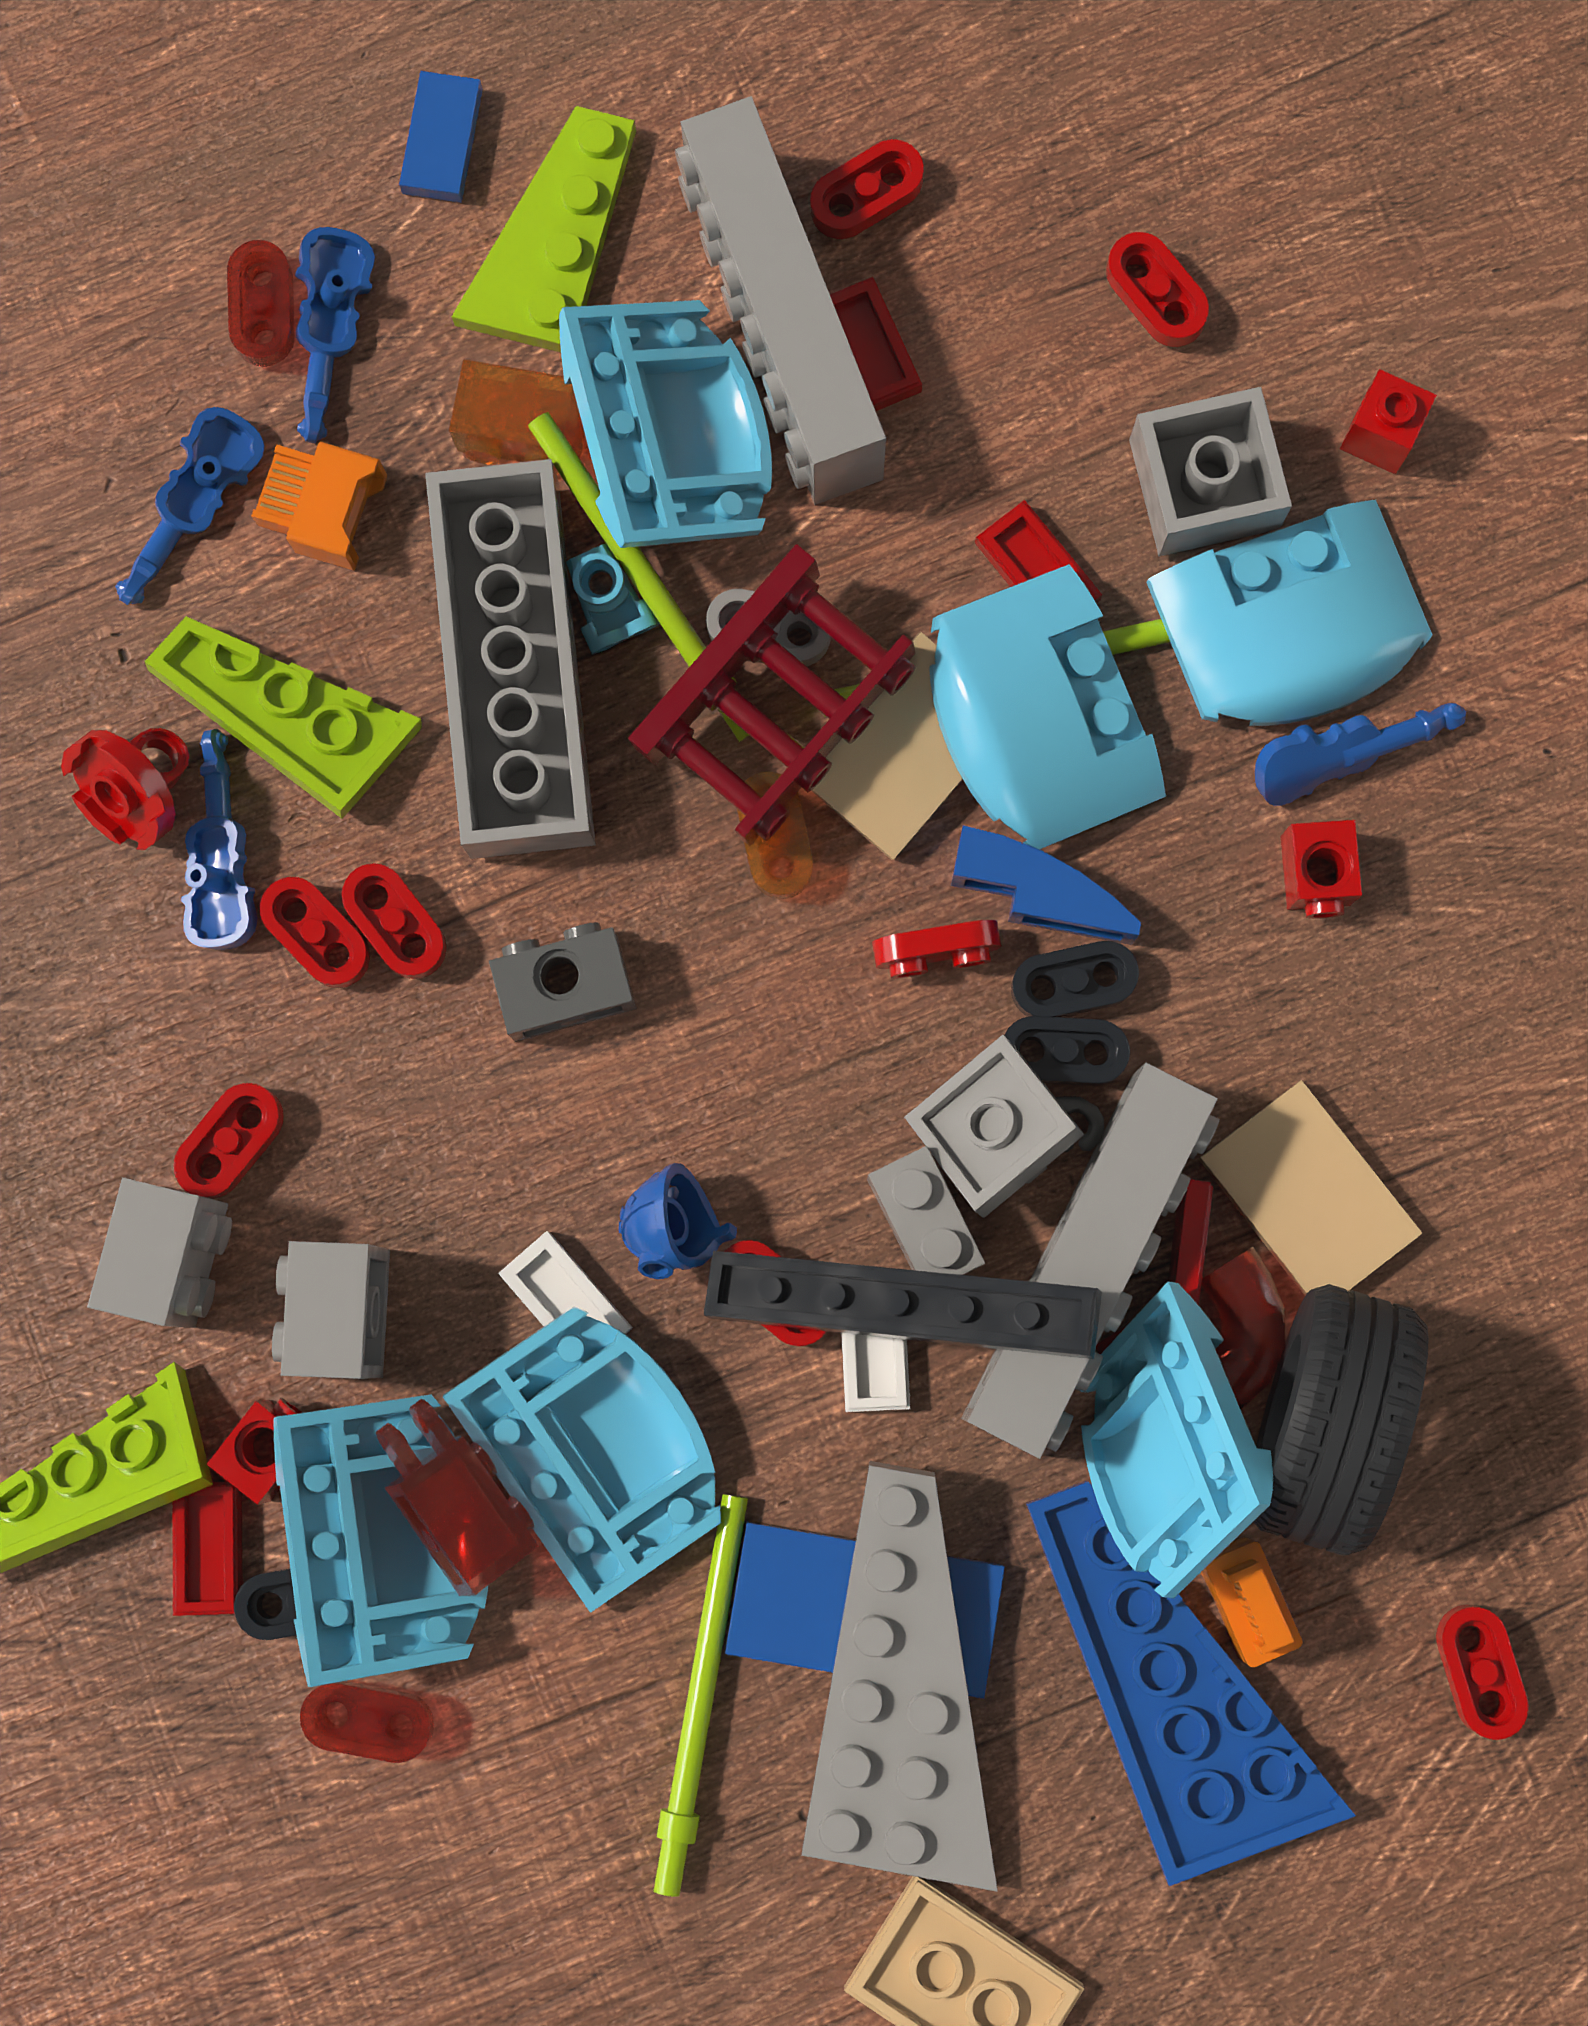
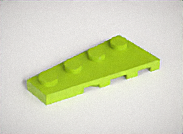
M579 106L574 108L451 316L456 327L561 353L559 313L563 307L587 305L635 138V120Z
M187 616L145 660L146 667L150 673L341 819L345 817L422 728L421 718L402 710L399 713L374 703L372 697L350 687L347 690L315 677L313 671L291 662L290 665L266 656L260 653L258 647Z
M176 1362L171 1363L155 1375L158 1381L136 1397L127 1394L107 1408L108 1416L80 1436L71 1433L52 1447L54 1453L32 1470L26 1472L20 1469L0 1483V1573L213 1485L209 1466L206 1465L208 1462L185 1369Z

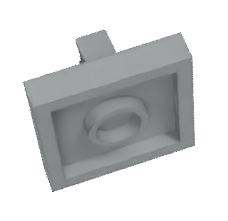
M1004 1035L1000 1036L905 1116V1119L925 1146L928 1147L931 1154L973 1210L983 1218L1025 1183H1031L1047 1169L1048 1164L1084 1135L1020 1052Z

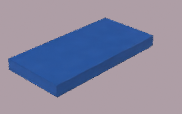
M747 1521L725 1654L833 1673L856 1540ZM947 1555L968 1696L984 1699L1005 1566Z

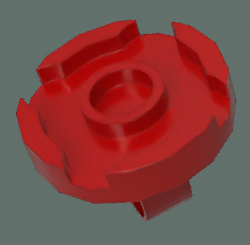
M150 728L141 732L131 741L107 730H91L63 752L61 769L64 777L68 773L73 772L74 779L80 790L71 797L78 809L97 830L119 845L130 838L138 842L137 850H146L173 828L176 813L169 790L175 786L187 768L189 753L187 746L179 736L163 728ZM147 748L162 750L171 759L173 770L159 772L141 751Z

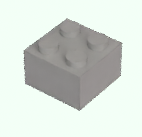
M1261 387L1137 414L1129 441L1158 556L1280 529L1292 504Z
M122 1177L87 1308L161 1326L196 1328L198 1317L205 1318L213 1302L215 1281L209 1279L214 1256L215 1254H223L230 1238L232 1219L225 1216L228 1203Z
M289 1241L288 1256L281 1255L279 1257L276 1270L278 1295H285L284 1322L275 1323L272 1336V1357L274 1362H281V1376L353 1379L383 1378L390 1249L370 1244Z

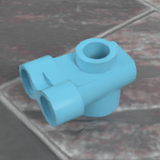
M607 544L597 546L566 562L587 625L583 626L581 631L592 655L605 651L660 624L644 599H639ZM598 572L608 573L613 580L611 590L603 595L593 593L589 585L591 577Z

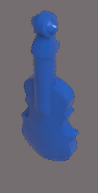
M332 227L315 228L305 235L299 251L300 267L297 268L295 277L305 283L308 291L307 299L303 300L299 307L301 318L297 324L296 338L310 352L303 399L305 418L298 424L297 431L304 438L305 442L313 444L327 436V429L323 423V418L329 404L334 359L349 353L356 342V323L360 315L354 308V301L358 295L370 292L372 284L369 281V277L375 260L373 248L364 238L353 232Z
M220 407L206 408L196 417L190 434L187 437L181 438L180 445L187 454L186 462L182 468L170 472L169 481L158 490L155 497V507L162 520L136 558L129 578L119 581L115 586L119 600L126 605L141 604L144 601V587L159 573L183 533L199 534L204 532L210 526L214 512L223 505L221 500L223 490L234 483L245 486L248 482L247 475L262 459L264 443L260 433L253 425L236 413Z
M1447 703L1431 712L1417 711L1415 717L1380 730L1364 715L1354 716L1342 724L1334 723L1330 726L1329 730L1319 735L1309 725H1301L1293 730L1291 735L1273 739L1260 751L1255 764L1256 787L1264 799L1273 806L1291 803L1304 795H1310L1318 785L1333 778L1341 779L1349 774L1369 769L1379 756L1424 740L1428 742L1443 728L1448 730L1456 729L1465 723L1466 711L1456 703Z
M218 729L204 731L200 742L204 763L200 766V775L204 777L206 818L195 823L186 833L185 844L189 859L186 863L185 880L188 886L192 887V890L181 897V902L185 905L183 926L187 939L196 946L214 950H225L239 947L251 938L257 926V911L253 901L255 888L246 886L243 877V867L247 862V856L244 852L246 832L240 823L232 820L229 782L231 770L223 754L228 745V737Z

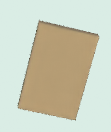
M922 632L918 633L912 640L914 642L915 655L910 661L916 665V669L911 677L893 696L885 690L868 708L874 714L871 723L853 743L849 744L843 738L826 757L832 762L830 770L821 782L811 790L891 860L896 858L962 780L945 743L933 702L929 667L935 664L937 645Z
M1302 1080L1198 1159L1304 1296L1311 1289L1327 1284L1345 1288L1349 1291L1422 1234L1421 1230Z
M912 1876L844 1985L846 1993L895 2026H1062L1085 1989L1083 1983L926 1878Z

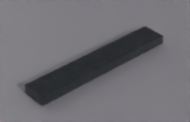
M713 1251L704 1316L718 1320L1094 1359L1102 1292L1098 1288Z

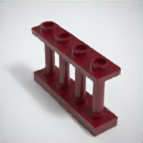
M798 544L789 551L628 737L635 749L655 766L664 756L669 759L676 756L741 811L745 817L737 825L735 831L749 846L759 836L765 841L769 840L782 827L790 815V811L785 808L789 801L801 788L807 793L813 790L830 770L832 762L826 758L842 738L849 744L853 743L865 731L874 717V714L868 710L873 702L884 690L891 696L896 694L916 669V665L910 661L915 655L914 642L903 634L887 651L817 592L819 584L815 581L819 578L820 573L816 559ZM789 611L794 615L802 612L871 670L847 699L776 641L778 633L774 631V628ZM748 659L752 663L760 660L829 718L805 748L734 689L736 681L732 677ZM706 707L711 711L718 708L788 767L763 796L692 737L694 729L690 725Z

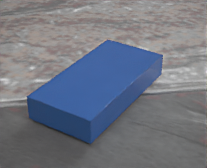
M420 71L399 182L402 194L462 203L483 91L480 79Z

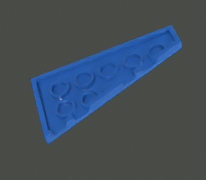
M1083 1481L1026 1503L1160 1867L1169 1886L1356 1816L1208 1630L1185 1604L1181 1596L1178 1594L1175 1598L1162 1597L1154 1591L1161 1584L1159 1580L1153 1577L1149 1571L1138 1572L1133 1570L1116 1545L1105 1523L1093 1487L1089 1481Z

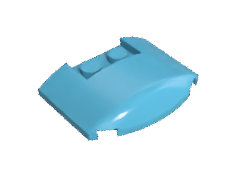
M700 300L563 307L559 313L565 385L572 384L600 490V495L595 500L596 505L612 537L620 548L753 536L761 532L766 519L758 518L763 503L764 494H767L771 489L772 457L769 433L761 401L750 372L731 338L722 344L719 338L700 320L710 312Z
M1376 500L1327 509L1321 516L1217 552H1214L1213 549L1208 550L1150 577L1146 582L1200 716L1204 720L1213 722L1219 720V713L1250 720L1249 726L1288 724L1331 713L1364 698L1390 681L1403 669L1402 667L1408 663L1419 647L1421 650L1432 636L1430 627Z
M1070 564L940 614L933 618L931 633L939 630L935 664L929 667L933 702L941 732L955 766L968 789L993 821L1000 818L1004 824L1027 839L1023 842L1024 844L1037 849L1047 847L1166 797L1162 770L1153 734L1146 736L1099 624L1098 619L1103 617V614Z
M1169 1281L1101 1354L1103 1356L1101 1364L1086 1390L1087 1393L1096 1391L1094 1421L1090 1425H1082L1081 1428L1092 1487L1105 1523L1116 1545L1134 1571H1149L1153 1577L1161 1582L1154 1590L1165 1598H1175L1270 1506L1273 1491V1467L1271 1451L1258 1449L1255 1446L1215 1350L1224 1339L1207 1315L1179 1283Z
M573 1306L445 1393L443 1398L591 1613L721 1523L720 1505L715 1507V1469L711 1454L699 1424L681 1392L658 1363L633 1339L606 1323L586 1316L589 1312Z
M432 1394L274 1417L276 1484L280 1486L297 1616V1619H294L308 1687L468 1659L474 1644L465 1643L477 1619L479 1608L485 1609L490 1574L488 1518L482 1489L469 1451L461 1435L455 1437L452 1430L433 1410L441 1405Z

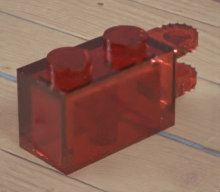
M420 1399L410 1406V1414L414 1424L423 1433L434 1449V1452L420 1461L409 1446L405 1436L395 1426H392L391 1423H387L377 1430L376 1435L379 1443L401 1474L399 1478L386 1486L385 1489L458 1595H476L539 1547L530 1534V1531L534 1529V1523L524 1506L513 1496L506 1499L492 1477L497 1474V1470L486 1451L476 1442L469 1445L464 1437L455 1439L429 1402H426L425 1399Z

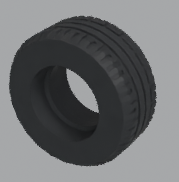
M1331 1284L1311 1289L1306 1294L1284 1344L1256 1443V1448L1271 1451L1273 1467V1491L1270 1506L1253 1521L1261 1531L1276 1536L1282 1534L1285 1539L1299 1543L1304 1542L1305 1545L1318 1549L1325 1548L1329 1552L1343 1556L1367 1549L1374 1540L1386 1516L1402 1473L1425 1381L1429 1344L1428 1328L1412 1308L1396 1303L1391 1304V1302L1377 1297L1370 1298L1369 1295L1353 1290L1348 1293L1345 1288Z

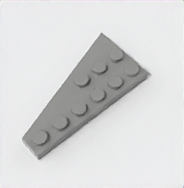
M870 1461L801 1856L998 1892L935 1472Z

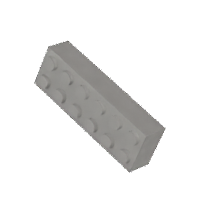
M752 96L680 121L683 146L675 149L677 163L682 174L678 177L679 185L689 212L697 211L703 228L702 231H699L700 239L711 267L719 266L724 285L721 286V293L732 322L740 320L746 341L742 342V346L754 378L762 375L767 397H764V404L775 433L786 431L784 436L789 453H786L785 457L796 488L800 489L807 486L813 503L816 505L884 480L885 434Z
M552 459L425 473L461 846L471 859L595 846L560 488Z
M1145 1063L1131 1076L1105 1128L1101 1141L1097 1144L1029 1281L1098 1288L1102 1292L1096 1345L1103 1331L1108 1333L1112 1330L1115 1332L1123 1320L1132 1300V1296L1123 1292L1131 1274H1137L1139 1270L1145 1272L1152 1261L1162 1238L1152 1231L1160 1215L1165 1217L1168 1212L1174 1213L1191 1179L1181 1172L1188 1158L1194 1159L1197 1153L1201 1155L1204 1153L1220 1120L1210 1115L1218 1098L1148 1063ZM995 1349L961 1419L1039 1459L1045 1448L1056 1452L1073 1420V1415L1065 1412L1064 1409L1074 1389L1078 1391L1081 1389L1086 1392L1097 1373L1103 1356L1095 1352L1094 1359Z

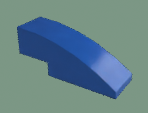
M963 825L951 886L1012 897L1008 922L1132 945L1139 936L1141 922L1114 896L1080 871L1042 850L1004 835Z

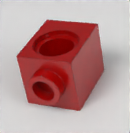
M1379 369L1364 395L1339 449L1396 475L1410 453L1437 395Z
M1355 820L1291 824L1280 836L1287 910L1305 909L1306 918L1309 919L1332 918L1344 915V907L1351 906L1362 896ZM1322 858L1327 860L1335 870L1336 879L1334 885L1322 886L1315 883L1307 872L1308 859Z
M280 1398L276 1404L270 1400L255 1401L206 1465L257 1505L271 1502L280 1490V1486L276 1484L275 1462L267 1465L257 1458L254 1452L255 1437L264 1428L274 1431V1417L303 1412L283 1398Z

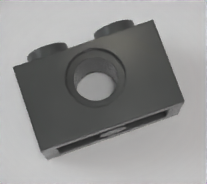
M598 922L582 924L565 930L563 932L565 940L541 947L538 939L519 941L501 949L503 957L489 960L507 1034L515 1042L637 1009L618 936L613 927L601 930L600 923ZM560 964H570L576 967L579 977L576 986L571 991L565 994H553L547 991L546 977L553 967Z

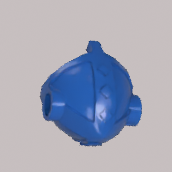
M673 1163L664 1167L661 1172L653 1174L631 1194L625 1206H622L619 1221V1233L622 1234L624 1244L639 1259L638 1271L652 1279L668 1278L673 1275L674 1269L677 1268L688 1270L702 1266L712 1257L713 1251H717L722 1243L733 1240L737 1235V1227L731 1223L719 1225L703 1189L691 1171L682 1163Z

